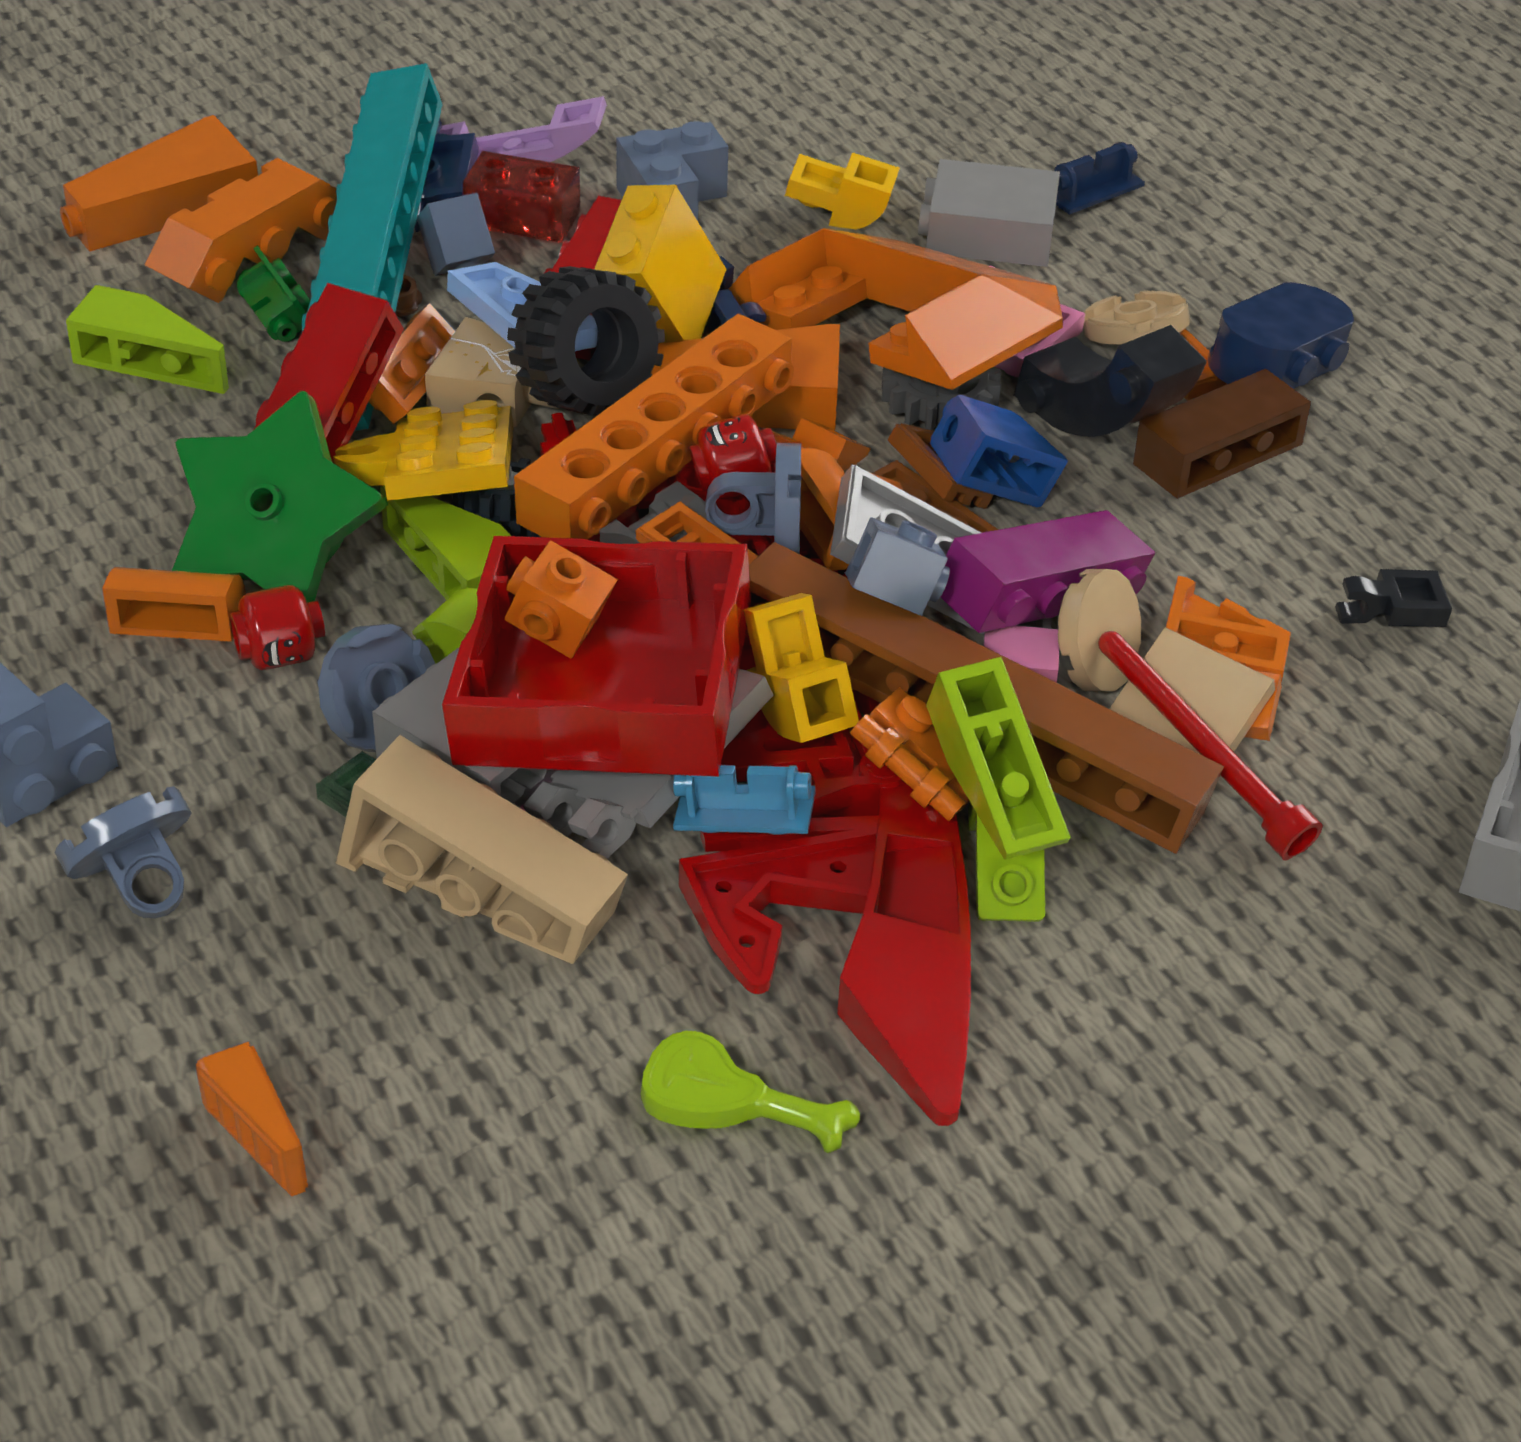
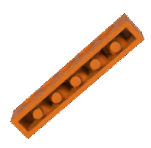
M739 313L733 316L514 476L516 523L541 537L588 540L593 535L599 534L600 529L608 525L631 506L638 504L645 495L669 477L676 475L683 466L692 460L689 446L697 444V433L701 427L740 414L752 416L760 407L788 388L794 372L793 365L791 364L792 338Z

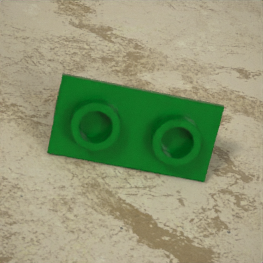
M257 245L253 249L261 259V262L239 274L236 285L237 291L266 328L268 335L274 340L288 342L302 330V317L304 313L308 312L311 300L299 284L297 285V282L281 259L277 258L270 263Z

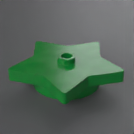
M300 391L247 436L179 438L175 442L196 508L172 571L239 575L242 579L250 578L264 590L284 585H293L302 591L307 603L313 602L318 592L325 565L336 553L343 539L386 508L388 501L380 492L331 461L316 401L307 392Z

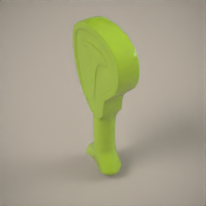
M687 1030L673 1033L664 1039L652 1052L643 1072L641 1101L646 1112L659 1121L672 1125L714 1129L725 1128L763 1117L810 1131L820 1140L824 1151L832 1153L841 1148L842 1133L856 1127L860 1121V1112L857 1106L850 1100L822 1104L769 1088L758 1075L737 1067L723 1044L713 1036L702 1032Z

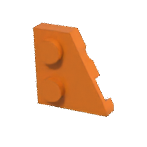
M1178 576L1166 628L1255 671L1280 674L1282 683L1291 632L1267 619L1254 617L1246 608L1227 598L1218 607L1194 594L1195 581L1188 577Z

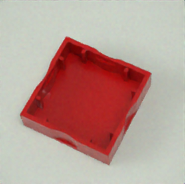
M494 536L476 592V616L472 627L461 641L442 703L452 765L719 777L747 630L743 610L751 608L747 544L670 541L615 544L579 538ZM550 540L618 579L598 620L572 659L540 640L530 637L523 630L504 620L515 597L514 594L506 590L512 575L525 556L536 561Z

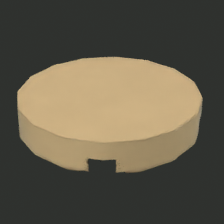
M1141 291L1139 294H1135V301L1122 303L1121 296H1111L1093 303L1084 311L1083 328L1084 336L1090 341L1114 345L1124 344L1169 325H1172L1178 332H1181L1189 326L1190 322L1188 303L1186 304V299L1179 294L1166 291Z
M1086 569L1079 574L1082 577L1080 583H1071L1063 596L1058 616L1059 649L1062 656H1070L1074 670H1067V673L1072 682L1083 691H1116L1128 679L1101 652L1098 642L1103 633L1115 631L1139 653L1141 644V616L1138 600L1130 581L1118 570Z

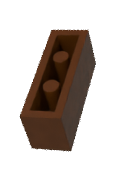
M1263 369L1139 421L1133 464L1176 499L1302 445L1311 401L1269 370Z

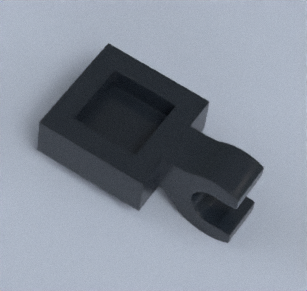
M1380 569L1377 580H1370L1362 576L1344 578L1342 585L1347 599L1356 601L1349 603L1337 602L1335 606L1341 624L1367 623L1375 616L1384 614L1388 626L1446 627L1452 612V606L1438 571Z

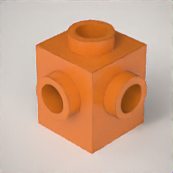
M550 540L536 561L525 556L512 575L506 590L514 594L515 597L504 620L523 630L530 637L540 640L572 659L598 620L618 579Z

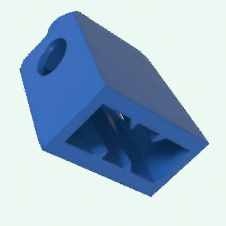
M961 394L947 402L943 409V417L931 436V446L957 484L1033 507H1041L1068 463V459L1020 415L1011 410ZM1013 455L1020 458L1016 462H1010Z

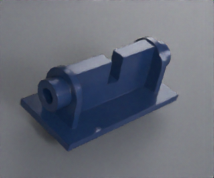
M1118 142L1108 148L1097 151L1095 159L1086 155L1067 163L1058 164L1054 171L1060 172L1056 206L1070 215L1143 187L1145 182L1132 173L1133 163L1138 158L1135 147L1132 144Z

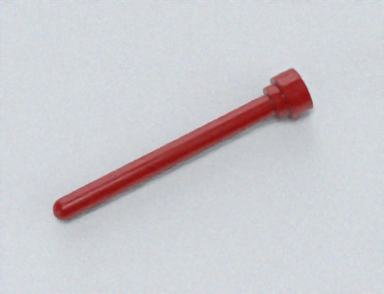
M1107 631L1101 635L1098 642L1101 652L1200 755L1224 766L1221 773L1222 778L1263 819L1261 827L1266 832L1265 841L1285 861L1307 850L1319 837L1323 824L1304 805L1295 806L1290 800L1282 802L1119 633Z

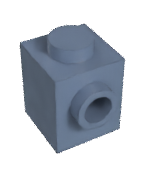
M478 193L428 203L417 216L435 276L446 274L448 270L485 264L495 254Z
M870 517L845 574L852 588L922 616L928 601L936 602L945 589L950 574V568L945 566L948 558L940 546L934 543L937 535L932 531L906 520H902L900 527L897 528Z

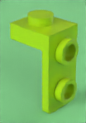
M969 803L968 828L969 831H976L977 918L982 921H1042L1045 917L1044 849L1004 860L972 804Z

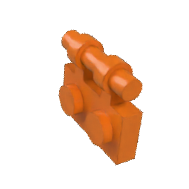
M899 687L874 708L870 715L866 714L850 731V734L868 749L865 756L879 769L886 765L911 787L913 791L910 796L924 809L930 804L946 820L950 821L970 802L947 764L926 703L919 698L909 696Z

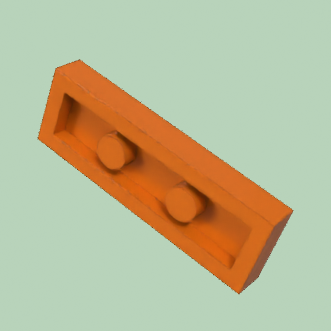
M430 303L416 313L405 325L399 341L369 400V403L375 409L381 411L393 425L409 413L426 392L425 373L455 332Z

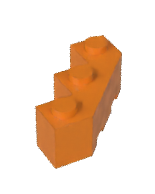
M275 158L261 166L262 174L249 181L239 178L208 195V203L193 212L184 208L169 216L145 266L219 303L232 285L244 257L257 264L261 262V259L253 249L257 245L271 263L277 258L282 259L286 254L297 227L326 241L329 232L328 219L334 213L337 202V188L279 158Z

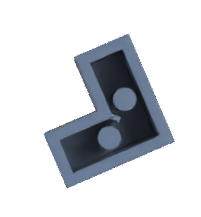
M693 121L685 123L682 127L659 131L641 130L634 135L616 138L617 189L622 197L627 186L676 185L697 221L699 201L727 197L728 145L711 122Z
M0 663V822L5 827H8L28 815L43 811L50 803L79 787L98 781L107 772L118 767L110 721L69 684L64 683L38 697Z

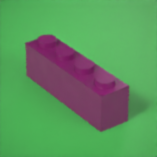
M1108 510L956 537L946 554L948 559L945 566L950 568V574L940 598L978 633L1004 627H1013L1022 623L1058 616L1064 594L1071 583H1080L1082 577L1079 574L1086 569L1118 570L1130 581L1135 594H1137L1146 582L1145 571L1156 552Z

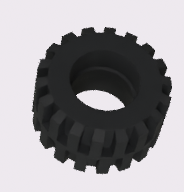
M571 266L560 267L559 273L548 271L539 276L541 286L530 284L522 294L527 301L524 305L515 304L511 314L518 318L515 328L508 327L507 340L515 341V350L508 352L510 363L521 367L515 376L522 386L531 387L529 392L531 396L539 401L547 402V405L597 416L651 377L654 365L661 366L664 354L658 353V343L665 342V333L663 329H658L656 326V322L662 318L658 306L647 305L652 296L645 288L635 286L636 281L626 275ZM589 314H592L598 332L597 345L589 362L580 368L575 355V339L581 323Z

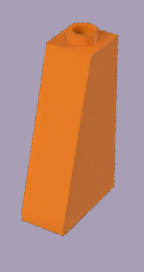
M215 115L204 117L64 184L66 206L60 208L62 223L67 234L70 237L77 236L89 252L160 232L169 216L184 208L193 212L208 203L207 196L239 178L249 181L258 176L257 161Z
M823 324L776 330L792 338L791 364L793 365L794 372L791 384L783 393L776 395L755 411L751 417L756 421L757 426L761 428L797 429L801 418L835 430L840 324ZM703 338L658 343V353L664 354L661 366L654 365L651 374L654 375Z

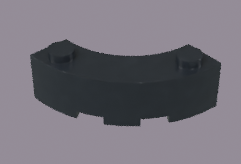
M1172 325L1119 345L1112 360L1095 353L1077 337H1073L1025 356L1013 396L1018 399L1020 406L1026 412H1035L1056 429L1077 436H1102L1160 413L1169 406L1180 402L1192 390L1200 378L1207 360Z

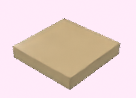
M1164 627L1143 658L1233 752H1235L1275 691L1274 679ZM1128 680L1109 709L1198 753Z

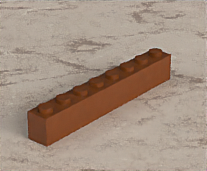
M773 542L749 564L751 607L799 593L812 595L824 655L826 658L846 662L852 689L881 703L900 687L909 696L919 698L927 704L939 672L1002 657L1053 792L1174 854L1178 853L1205 813L1224 766L924 616L854 589L848 578L776 542Z

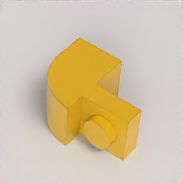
M799 593L744 609L756 667L747 669V671L765 676L771 688L773 696L761 710L772 728L784 738L803 743L854 727L859 720L847 664L843 661L825 657L812 595Z

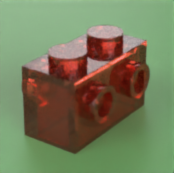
M482 151L463 181V195L478 193L489 231L563 243L580 213V167Z

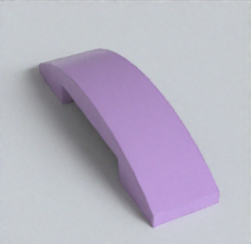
M604 96L557 105L550 125L477 137L479 151L475 173L489 175L515 173L547 164L572 152L598 131L607 106ZM464 121L442 125L440 133L454 135L469 133Z

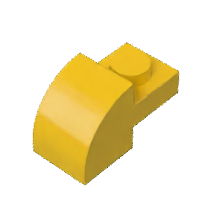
M853 152L846 168L799 153L788 181L785 196L796 199L803 205L811 208H823L833 211L828 226L857 230L872 224L883 214L888 205L900 168Z

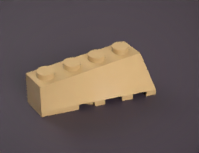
M401 735L389 745L354 783L336 864L355 872L362 864L386 873L383 877V884L407 893L413 885L434 893L440 898L442 909L460 917H471L478 913L492 918L494 931L571 964L575 963L615 912L628 876L627 873L614 866L604 856L589 851L555 830L547 821L532 816L499 796L488 785L478 783L442 761L434 752L422 749Z

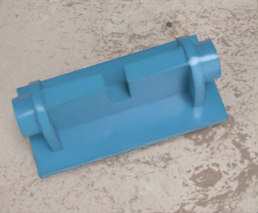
M721 765L719 777L674 775V795L679 796L680 799L673 828L676 831H702L706 833L808 834L816 792L815 786H811L810 772H798L797 765H789V767L748 766V784H737L735 766Z

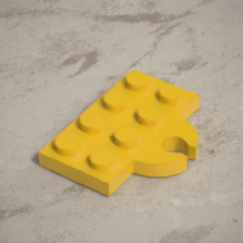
M482 400L465 404L463 406L464 411L441 414L439 407L416 408L407 413V418H401L398 421L395 433L371 436L339 447L335 450L336 456H333L334 464L369 486L385 485L387 501L508 487L514 429L511 406L498 407L496 401Z

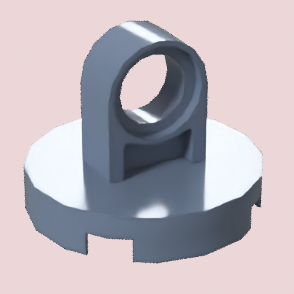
M777 443L775 473L730 472L724 473L712 481L708 487L705 512L709 522L730 535L774 536V542L800 554L801 443ZM726 492H739L750 501V507L740 515L725 514L716 505V500L719 496Z
M379 624L355 627L337 638L324 657L320 676L317 679L320 708L330 729L348 746L366 752H376L372 711L378 708L388 697L397 694L424 674L431 665L435 664L429 648L420 639L413 640L404 631H401L400 629L402 628L399 626Z
M174 786L167 787L162 793L165 800L157 804L151 793L147 792L96 816L81 826L87 839L76 847L73 846L71 840L64 839L58 844L55 855L67 877L77 879L107 870L124 903L134 914L143 918L163 917L177 909L183 898L184 878L165 838L186 823L192 814L179 789ZM149 868H158L165 871L173 882V890L169 897L157 904H146L140 901L132 890L135 877L143 870Z

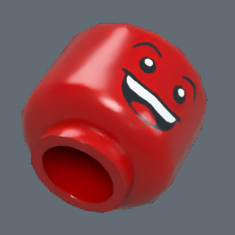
M740 414L701 427L697 433V444L689 446V450L702 491L708 490L712 481L724 473H772L770 464L776 463L777 444L771 428L759 430L756 421L747 414ZM734 491L726 492L720 495L719 499L727 500L743 494Z
M284 585L247 593L241 597L238 611L230 612L229 615L232 636L239 659L241 661L250 659L252 665L259 670H269L306 662L314 655L315 639L325 637V625L318 601L307 603L302 591L293 585Z

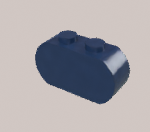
M1282 283L1223 309L1216 340L1208 355L1209 368L1226 384L1267 369L1293 389L1298 386H1304L1309 381L1329 371H1335L1343 363L1349 351V344L1346 341L1354 322V315L1347 304L1327 291L1306 284Z

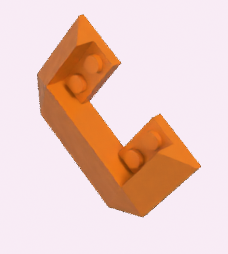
M822 228L748 265L729 288L739 305L747 302L758 303L766 314V321L759 323L774 330L817 325L866 298L910 311L905 315L906 322L895 324L890 328L889 332L868 343L870 363L950 390L959 387L1063 328V317L1056 285L901 240Z

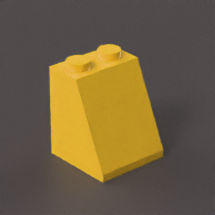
M676 185L627 186L595 269L626 275L636 281L635 286L643 287L652 297L647 305L658 306L662 317L656 322L657 328L663 329L665 333V342L662 343L701 339L725 275L726 267Z

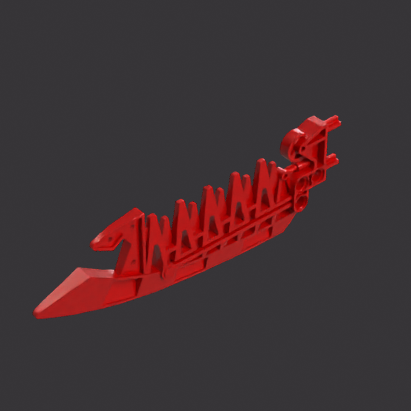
M563 413L551 414V423L541 424V432L545 441L540 442L541 456L576 431L573 420L565 421ZM691 460L676 475L666 479L645 495L638 504L631 506L614 520L617 519L626 527L634 524L639 520V509L649 508V505L655 499V495L676 481L698 495L705 502L708 490L702 491ZM776 463L770 464L771 472L775 473ZM740 495L727 500L718 498L716 505L725 514L740 515L750 507V501L745 495ZM799 529L800 555H810V560L825 567L801 529ZM600 533L593 535L588 540L600 542ZM728 534L739 543L747 544V548L758 556L774 542V536ZM847 569L834 571L847 578L845 574ZM745 635L739 669L747 671V669L756 667L750 638L748 635ZM852 689L858 720L860 721L862 719V712L864 716L866 714L870 715L880 703ZM760 709L724 748L721 765L735 766L737 782H747L748 766L789 767V765H797L798 772H810L811 786H815L816 792L808 834L786 833L774 835L752 832L706 833L700 831V839L705 852L716 853L680 858L678 886L712 950L743 987L753 994H763L770 989L782 942L783 925L761 913L769 903L863 914L840 976L837 1014L862 1045L933 1123L938 1126H950L957 1121L960 1111L971 1007V927L968 885L957 814L948 821L930 804L924 809L910 796L913 791L911 787L886 765L879 769L865 756L868 749L850 734L854 727L799 743L779 735L769 724ZM834 870H840V871H842V872H841V873H836V872H833V871H834ZM725 889L728 892H719L718 890ZM742 944H751L752 946L744 947Z

